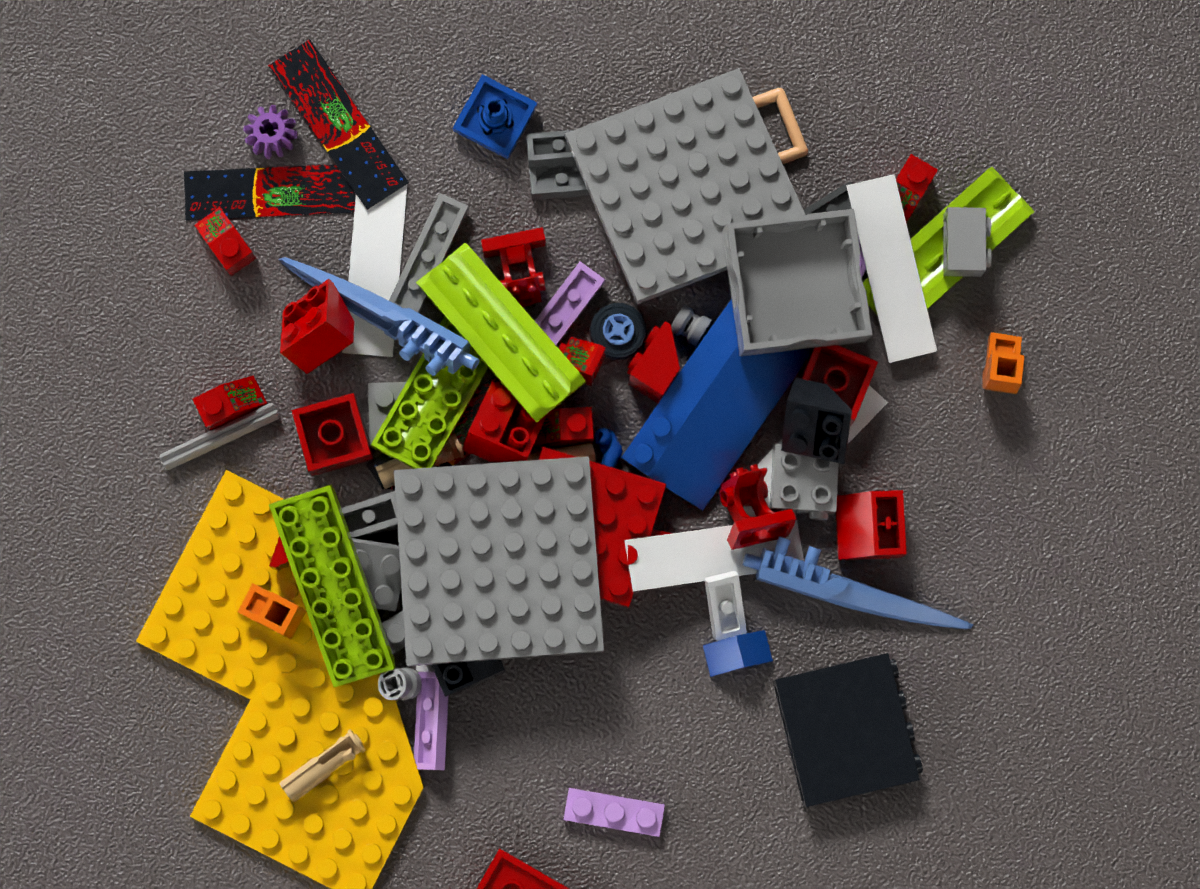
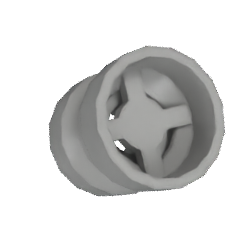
M684 304L671 325L672 333L676 336L682 335L686 337L689 344L697 347L712 320L704 315L698 316L694 313L693 308ZM692 317H693L694 319H693L692 323L690 324V326L688 327L687 331L685 332L684 330L686 329V327L688 326L689 322L691 321V319H692Z
M395 668L381 673L378 679V690L388 700H410L415 698L421 691V677L417 671L411 668Z

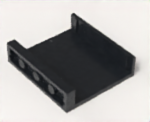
M888 653L772 681L803 807L920 780L918 773H922V763L919 754H913L911 741H915L914 731L911 722H905L903 710L907 709L906 699L903 691L897 690L895 678H899L898 667L894 659L890 660Z

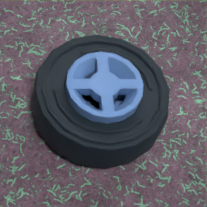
M612 303L602 307L594 315L590 325V339L592 343L606 347L605 357L613 360H625L634 356L643 347L646 339V323L642 315L634 307L624 303Z

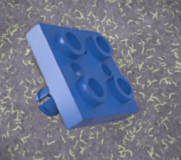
M482 74L455 122L453 131L509 159L534 114L538 103ZM506 122H507V125H508L509 127L511 126V122H512V123L514 124L513 127L510 128V129L506 128V127H505ZM489 128L492 129V133H491L490 135H486V134H484V132H483L484 129H485V131H486L487 133H489V132H490V129H489Z

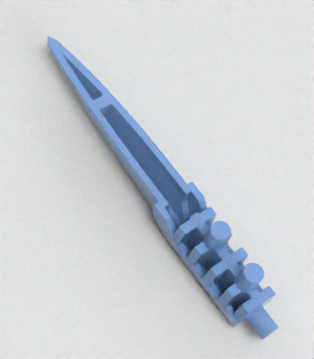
M286 257L279 259L285 267L312 287L319 286L327 279H330L336 286L350 312L383 330L384 334L394 340L398 339L399 345L403 346L399 354L404 360L409 361L414 354H418L420 351L423 352L425 360L429 361L425 369L430 375L435 376L446 366H448V372L452 374L463 365L472 370H475L478 366L479 359L469 354L470 343L468 340L411 308H402L358 285Z
M778 537L774 551L763 548L760 557L746 553L743 560V566L757 570L756 580L842 607L882 617L932 626L971 629L974 625L905 597L833 573L830 574V569L817 565L821 549L809 546L805 561L787 556L791 540L784 537Z

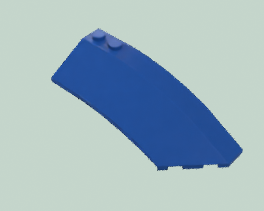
M731 299L621 458L652 479L666 483V488L703 511L811 355V348L740 357Z

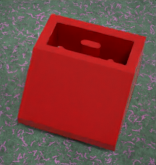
M327 279L319 286L312 287L305 296L296 302L289 303L283 310L280 354L306 374L354 342V320L336 286L330 279Z
M666 321L661 328L655 325L645 341L644 348H646V351L643 355L637 352L630 362L627 372L630 375L628 385L657 404L680 371L671 324Z
M492 381L468 431L462 450L490 462L527 461L547 415L536 423L505 386Z
M903 490L869 491L837 496L836 533L838 560L902 558L907 554Z

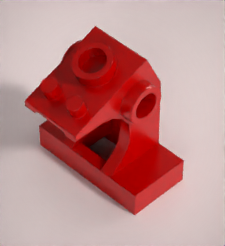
M543 227L481 239L484 258L500 256L504 280L499 281L522 307H528L534 303L542 302L540 291L546 290L542 272L536 273L531 249L546 246ZM527 263L530 277L512 280L509 266Z
M755 464L750 466L751 471L743 469V467L737 468L735 472L730 474V479L721 484L720 501L724 507H727L734 521L727 538L731 550L778 540L779 536L787 538L797 520L792 509L773 512L767 506L765 498L768 496V488L764 481L768 471L767 467L759 469L758 465ZM751 506L756 517L747 515L743 507Z

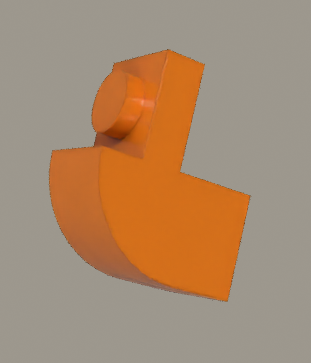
M990 333L986 365L982 377L983 389L1017 394L1022 384L1024 355H1020L1022 337Z
M252 583L238 613L288 639H292L306 610Z

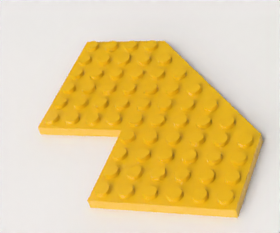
M226 470L136 642L250 699L190 817L331 889H373L424 789L397 701L385 699L379 692L378 679L381 673L334 688L307 611L292 639H288L238 613L252 583L287 599L305 610L306 608L291 566L289 565L279 571L269 566L280 536L269 504L284 499ZM349 729L357 734L366 749L364 753L356 754V758L345 762L333 771L328 778L297 801L293 802L279 784L281 781L312 758L318 757L333 746L341 736L344 737Z

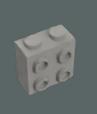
M775 444L772 455L770 510L779 512L792 509L795 516L796 513L809 514V519L828 520V515L836 513L839 463L781 451L782 444Z

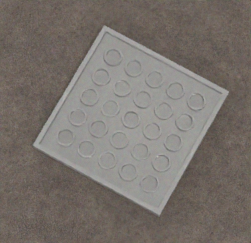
M739 68L565 133L567 144L637 304L726 271L727 263L722 231L727 223L768 218L794 219L806 215Z
M589 456L394 470L407 666L604 652Z

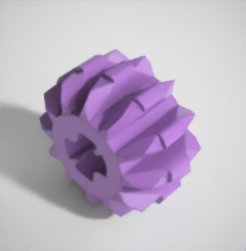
M272 104L269 108V113H265L264 108L259 106L258 112L260 116L256 117L253 114H249L248 119L252 124L245 125L243 128L244 132L249 135L245 138V142L248 146L254 145L253 153L255 155L260 154L264 150L266 159L272 157V151H276L278 157H283L281 148L285 147L292 150L293 144L289 139L298 137L297 131L292 129L296 126L294 118L287 119L289 114L286 109L281 110L277 114V108ZM272 127L275 131V135L269 137L266 129Z

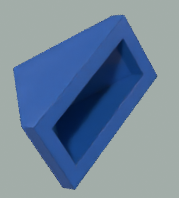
M765 630L736 635L703 645L710 677L773 662Z

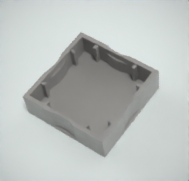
M854 209L811 213L794 219L768 218L733 222L725 225L722 234L740 357L866 342L872 336L866 289L860 274L859 263L861 253Z

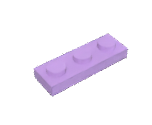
M579 262L536 318L535 322L556 346L603 286L605 279L582 262Z
M418 672L421 677L422 686L421 691L417 695L414 759L418 770H445L448 696H444L434 672Z
M569 788L563 820L659 837L665 805Z

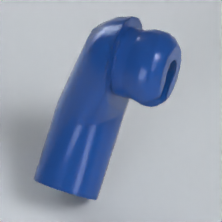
M600 428L594 433V441L604 455L601 464L616 468L622 454V446L612 430Z

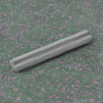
M273 403L266 404L160 454L161 463L166 470H171L278 420L280 417L279 412Z

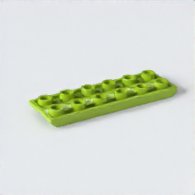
M992 166L910 239L927 310L963 278V276H943V214L948 207L986 208V218H991V235L986 237V249H991V251L1035 212ZM867 278L863 285L866 289L868 306L877 315L869 278Z
M466 243L416 282L458 333L469 341L470 347L536 423L586 382L574 365Z
M444 316L440 325L462 337ZM470 347L469 354L479 359V364L475 370L463 365L452 374L448 372V366H446L435 376H432L425 369L429 361L425 360L423 353L372 441L371 447L403 462L413 469L434 467L489 367Z
M332 485L269 504L333 687L335 688L395 669V661Z

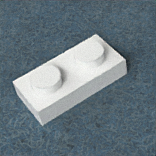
M735 571L704 578L713 638L719 641L736 635L747 634L739 575Z

